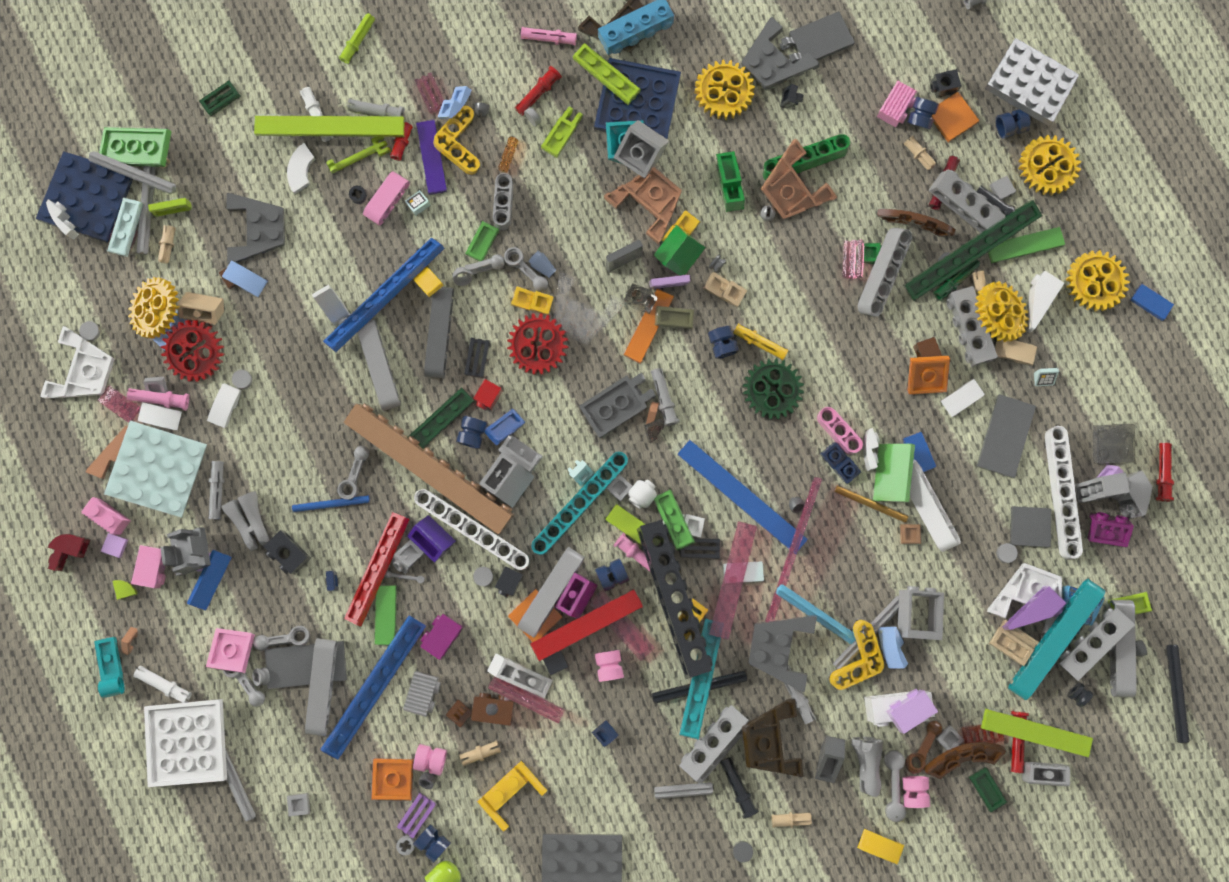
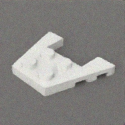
M63 326L58 343L76 348L65 385L45 380L40 397L51 399L103 395L114 358Z
M1023 563L990 605L987 612L1006 618L1011 600L1026 604L1043 586H1050L1062 598V577ZM1053 616L1046 619L1042 633L1048 631L1057 617Z

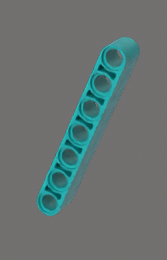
M615 452L539 533L531 545L534 553L537 555L548 553L606 490L610 483L621 474L628 464V458L625 453ZM622 457L625 463L622 466H617L614 463V459ZM609 471L612 477L609 480H603L601 473ZM596 485L599 491L596 494H590L588 487ZM577 499L585 500L586 504L583 508L575 507ZM564 513L572 515V520L569 523L562 521ZM557 527L559 529L558 536H549V529ZM539 541L546 543L545 550L541 552L535 548L536 543Z
M1090 579L1083 581L1063 608L1062 613L1058 615L1034 648L1026 664L1021 666L1012 679L1013 683H1010L1008 686L1010 691L1024 700H1028L1099 604L1105 595V589Z

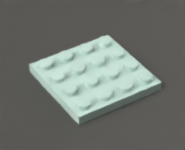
M130 421L104 495L182 518L207 444Z

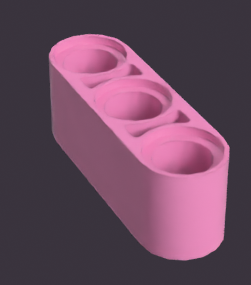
M392 171L365 207L363 215L379 226L382 225L383 219L388 217L395 207L393 205L398 203L405 193L404 190L408 189L410 182Z
M825 407L818 413V423L846 454L854 455L862 449L863 443L861 438L833 408ZM825 412L829 413L831 421H825L822 414ZM836 427H841L844 430L842 436L836 434ZM849 441L856 443V450H851L848 447Z

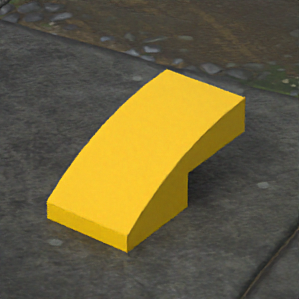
M685 210L662 238V241L664 242L675 225H678L691 235L701 221Z
M427 266L412 279L428 297L444 286Z
M517 286L511 306L549 315L554 297Z
M864 829L857 848L898 865L905 845Z

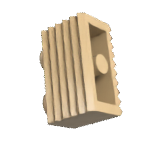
M185 292L178 302L179 318L184 320H198V322L213 323L215 325L224 313L223 298Z

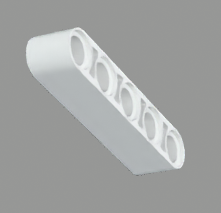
M913 460L910 498L938 549L941 552H945L961 543L960 538L916 460Z

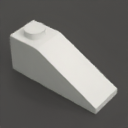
M1047 271L1040 275L1036 274L1031 281L1033 286L1029 291L1027 315L1029 320L1027 321L1028 327H1026L1028 333L1037 327L1064 282Z
M329 285L312 294L335 327L350 316L340 297Z
M497 653L488 669V672L493 676L545 698L553 681Z

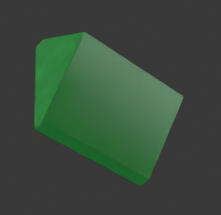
M675 225L654 256L665 267L682 276L688 273L706 247L678 225Z

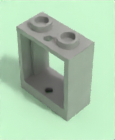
M907 586V590H899L898 631L901 637L942 640L944 593L936 592V588H924V591H919V587ZM912 596L929 597L928 631L911 630Z

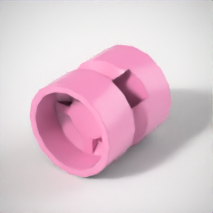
M620 650L595 654L596 665L600 666L598 670L599 682L624 678L622 666L618 664L621 661Z
M419 744L413 770L422 772L429 770L430 774L441 776L447 750L441 748L432 750L431 746Z
M902 777L903 789L906 791L903 795L904 807H930V795L926 792L929 789V777Z

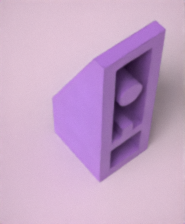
M1043 586L1002 627L1004 630H1011L1053 616L1057 617L1064 610L1062 607L1066 602L1050 586Z

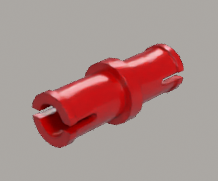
M404 122V137L394 138L395 144L390 154V157L394 160H402L405 147L409 144L408 139L413 129L410 123Z

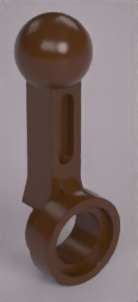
M933 720L927 724V734L918 751L906 757L905 767L910 773L918 774L924 770L927 753L935 737L939 736L942 732V725L938 721ZM913 758L920 760V768L913 767Z

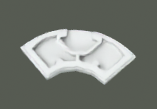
M305 143L295 150L288 164L287 177L294 194L310 185L308 169L315 158Z

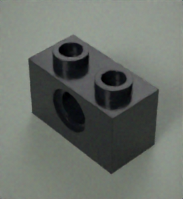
M280 530L263 546L267 550L266 554L273 561L276 559L281 564L279 566L280 569L286 574L295 575L311 559L283 530ZM288 548L290 556L284 559L283 551Z

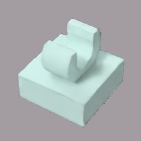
M576 460L577 466L573 470L569 467L568 471L575 482L582 486L594 472L583 460L581 462Z

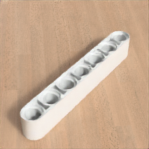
M1055 426L1046 431L1045 443L1059 553L1064 559H1076L1082 555L1083 547L1068 432L1064 427ZM1054 431L1059 434L1058 440L1053 437ZM1056 450L1061 452V459L1056 457ZM1059 469L1064 472L1063 478L1058 475ZM1061 488L1065 489L1066 497L1061 495ZM1064 507H1066L1069 511L1068 516H1065L1063 514ZM1067 526L1071 529L1070 536L1065 532ZM1069 546H1072L1074 550L1073 555L1068 553Z
M421 489L415 493V503L514 568L525 570L529 567V557L510 543L431 492ZM428 494V502L421 504L420 496ZM439 504L445 506V511L442 514L436 513V507ZM454 515L461 516V521L457 525L452 524V517ZM471 525L477 526V532L474 535L468 534V527ZM488 535L493 536V543L486 546L484 538ZM502 546L509 547L510 552L507 556H501L500 548ZM519 556L526 558V564L522 567L516 565V559Z

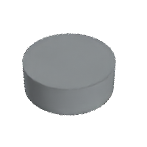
M529 107L524 111L526 118L533 126L536 127L541 123V118L533 108Z
M87 321L81 325L79 333L82 338L94 341L100 336L101 329L96 323Z
M238 370L232 376V383L239 389H247L252 384V376L246 370Z
M1006 543L997 548L996 555L1001 562L1010 563L1017 558L1018 552L1014 545Z
M479 567L475 570L473 579L479 586H488L493 580V573L487 567Z

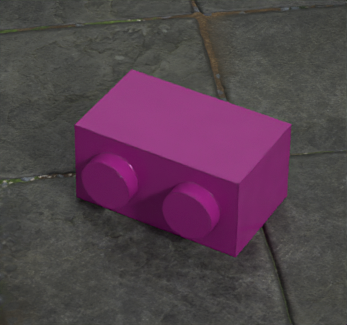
M574 573L555 607L571 617L580 618L598 585L586 577Z
M446 614L438 615L432 623L434 627L430 633L427 631L420 640L423 642L420 647L439 660L443 659L464 628Z

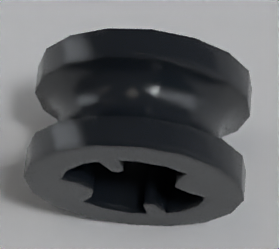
M356 185L349 190V197L355 204L365 202L367 194L363 187ZM356 191L362 193L360 194L361 197L358 199L356 196L353 197V195H355L354 192Z

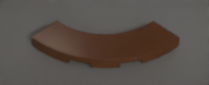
M878 209L877 212L878 217L887 223L910 225V222L921 225L922 229L937 236L955 235L956 229L952 226L923 214L896 209Z
M968 743L940 754L924 767V770L927 774L942 779L947 773L960 767L963 762H985L995 765L1007 751L1004 746L995 743Z

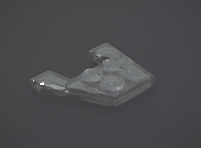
M560 271L553 319H557L556 326L558 324L563 325L560 331L567 332L564 336L587 346L620 310L626 306L627 302L611 295L603 312L568 296L576 278Z

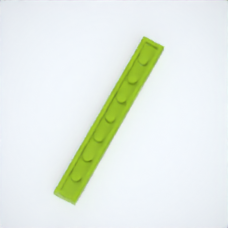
M255 116L254 134L256 136L404 137L405 119L402 116Z

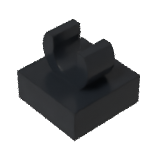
M790 84L783 89L780 107L788 109L792 105H798L799 102H803L804 95L797 93V85Z

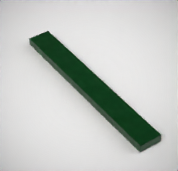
M1034 200L1028 201L903 284L904 288L913 301L917 300L1043 215Z

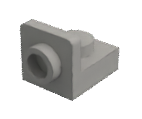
M409 540L394 554L392 559L393 566L398 571L406 574L410 567L424 555V552Z

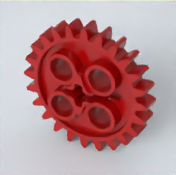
M532 313L531 319L525 315V322L519 319V327L513 325L516 331L509 332L513 336L512 339L507 340L512 343V346L507 347V349L513 350L509 357H516L513 363L517 364L520 362L519 369L526 367V373H529L531 369L534 375L537 374L538 370L541 375H544V369L551 373V366L557 369L556 362L563 363L560 357L567 356L563 352V349H569L568 346L564 345V342L569 341V339L563 338L567 332L560 331L563 327L562 324L556 326L557 319H553L550 322V315H547L545 319L542 313L539 314L538 318L536 314ZM539 327H541L540 335L538 334ZM528 329H533L534 335L532 338L528 339L526 337V331ZM547 331H552L553 336L551 340L546 341L544 334ZM539 338V341L542 342V345L538 346L537 350V347L534 346V343L538 342ZM530 347L532 354L526 358L523 352L526 348ZM548 349L551 355L548 359L544 360L542 353ZM536 353L538 354V360H537V361H535Z
M185 320V325L183 322H178V327L174 325L171 326L172 331H166L169 338H162L166 345L160 346V348L165 349L166 352L162 353L161 356L167 357L163 363L170 364L167 370L174 369V376L180 373L181 380L186 376L188 382L192 381L193 378L196 382L200 381L201 377L205 380L208 378V375H214L213 370L217 371L220 369L217 364L223 363L219 359L220 356L225 355L223 352H220V349L225 347L219 345L222 338L216 339L215 336L218 334V331L211 332L213 326L205 328L206 322L198 324V320H193L191 324L190 320ZM192 332L197 335L196 342H193L191 339ZM203 340L206 341L204 345L194 350V354L188 355L182 362L180 361V358L192 351L193 347L198 346ZM177 344L182 346L183 351L181 354L176 350ZM204 348H207L209 350V357L204 356ZM190 359L195 363L194 369L188 365Z

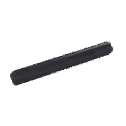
M1176 644L1166 645L1176 738L1178 743H1188L1190 740L1179 647Z
M745 671L712 678L710 690L746 682L747 674ZM690 684L652 693L653 702L656 704L688 696Z

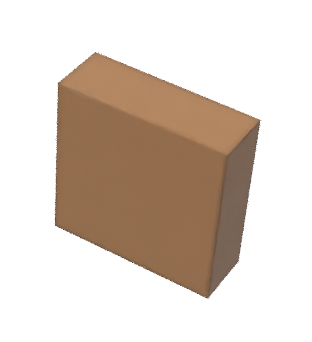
M901 524V544H921V524Z

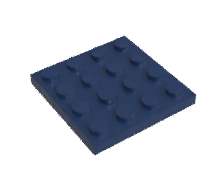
M609 58L608 63L640 88L641 92L627 105L603 85L594 130L606 132V122L643 120L646 126L668 139L681 72Z
M63 151L36 220L58 227L53 221L46 204L48 200L53 203L58 201L67 209L65 212L70 216L68 221L75 226L74 230L78 234L108 243L115 227L122 200L127 198L133 179L92 163L87 158Z

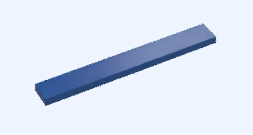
M430 238L323 342L334 352H337L445 249L443 245Z
M691 440L677 454L792 553L796 554L808 540Z
M410 615L407 617L321 747L322 752L337 760L340 758L424 631L425 624Z

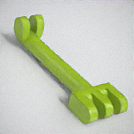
M374 137L371 139L372 146L336 164L333 159L328 160L326 163L333 174L375 152H378L381 157L391 152L390 147L382 149L388 145L386 141H382L385 139L384 137Z

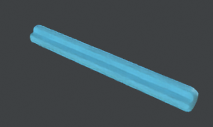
M781 584L776 589L778 596L808 616L817 615L816 621L849 644H853L856 641L854 632L786 586Z

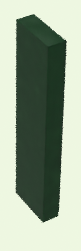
M461 387L407 438L410 436L420 442L418 445L424 449L475 401Z

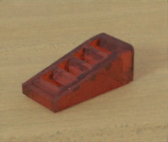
M981 724L961 727L964 744L1005 741L1004 734L998 733V738H995L993 731H989L991 739H987L986 730L981 728ZM980 729L982 731L983 740H980L978 731ZM971 731H974L976 741H973Z

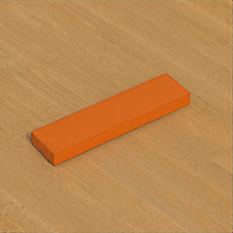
M658 288L656 289L624 353L625 357L641 364L659 326H655L656 306L669 307L674 296Z

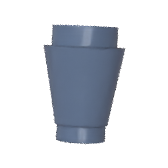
M539 251L528 261L532 268L548 278L556 271L545 254Z

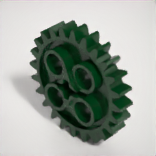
M769 358L766 364L761 360L759 362L760 367L754 364V371L748 370L747 372L750 377H744L747 383L743 384L742 388L747 390L742 395L748 396L744 402L751 403L748 409L755 408V415L761 412V418L768 415V419L771 420L772 416L775 415L776 420H779L780 414L786 418V411L792 414L794 412L792 407L796 409L799 407L796 401L801 402L803 400L799 395L804 394V391L799 388L803 387L804 383L798 382L802 376L795 375L798 371L797 369L790 370L792 364L786 367L785 360L781 364H778L777 358L774 360V363H771ZM776 372L779 375V379L772 380L770 373ZM755 384H762L764 391L758 392L755 389ZM774 386L777 387L776 392H775V391H772V392L769 391V389H770L771 387H774ZM782 387H789L791 394L785 395L782 392ZM779 396L784 400V403L780 401ZM773 398L776 401V406H769L767 399Z

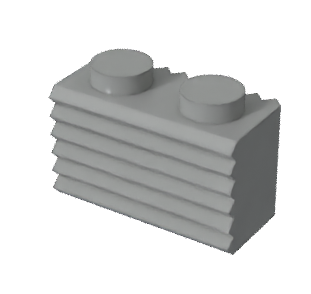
M415 671L403 710L424 717L432 713L435 707V702L433 701L434 694H438L441 683L438 682L439 677Z
M1024 761L1022 780L1029 784L1070 786V767L1057 763Z

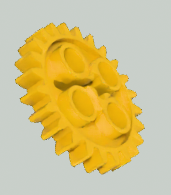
M722 60L721 65H719L715 61L714 67L708 64V70L703 68L702 75L698 74L697 79L699 81L695 82L697 88H695L694 94H698L696 101H700L699 107L705 106L704 113L711 111L710 117L717 114V119H719L723 115L724 119L727 120L728 115H730L734 119L735 113L741 116L742 110L747 111V105H751L755 86L752 85L753 79H748L750 72L744 74L745 67L739 69V63L733 66L732 60L728 64H725V61ZM719 77L721 81L717 82L713 78ZM737 81L739 85H733L731 82ZM715 94L718 98L712 99L709 95ZM733 98L736 102L731 103L727 99Z
M1049 135L1044 139L1039 136L1037 141L1033 139L1025 147V150L1020 154L1023 157L1018 162L1022 163V165L1018 169L1024 170L1020 177L1026 176L1024 183H1031L1029 189L1035 186L1036 193L1041 189L1043 195L1049 191L1052 196L1055 191L1058 194L1063 190L1067 191L1070 188L1069 186L1075 183L1074 180L1079 177L1076 173L1081 171V168L1076 166L1081 161L1076 160L1079 154L1073 153L1076 148H1069L1070 141L1064 144V138L1057 141V135L1050 139ZM1049 150L1053 151L1055 156L1051 155ZM1058 157H1063V159L1058 160L1054 165L1049 166L1042 173H1036L1043 169L1046 165L1052 163ZM1033 160H1037L1040 165H1036ZM1060 165L1064 166L1066 171L1062 170ZM1045 175H1048L1051 180H1047Z
M1092 250L1088 255L1084 253L1081 257L1076 258L1075 262L1070 265L1072 269H1069L1067 273L1071 276L1065 280L1071 283L1066 288H1072L1069 295L1075 294L1076 297L1073 301L1080 300V307L1086 304V310L1093 306L1094 312L1098 311L1099 308L1101 311H1105L1107 307L1111 309L1114 307V304L1120 303V299L1125 298L1123 293L1129 290L1125 286L1130 283L1125 278L1129 274L1123 273L1126 266H1119L1122 262L1121 260L1114 261L1116 255L1109 258V252L1102 255L1101 250L1096 252V254ZM1102 267L1107 269V274L1102 271ZM1083 270L1089 273V277L1084 275ZM1106 285L1111 287L1112 292L1107 290ZM1087 288L1093 291V295L1088 293Z
M153 277V279L148 278L147 283L142 282V288L137 287L138 293H133L135 299L130 300L133 306L129 310L132 313L128 316L133 318L130 324L134 325L132 329L136 331V334L148 339H155V337L160 338L161 334L165 335V329H171L170 322L175 323L173 316L178 315L175 309L179 308L176 305L179 298L175 297L178 292L174 291L175 286L171 285L172 282L160 277Z
M998 281L996 283L992 282L978 291L979 295L976 299L979 302L975 303V306L979 309L975 313L980 314L977 320H982L981 327L987 328L986 334L991 332V338L997 336V341L1003 340L1005 343L1021 337L1026 332L1024 328L1028 327V324L1025 321L1029 320L1025 316L1028 313L1027 310H1024L1026 303L1021 302L1023 297L1017 296L1018 291L1013 292V286L1007 288L1006 282L1001 284Z

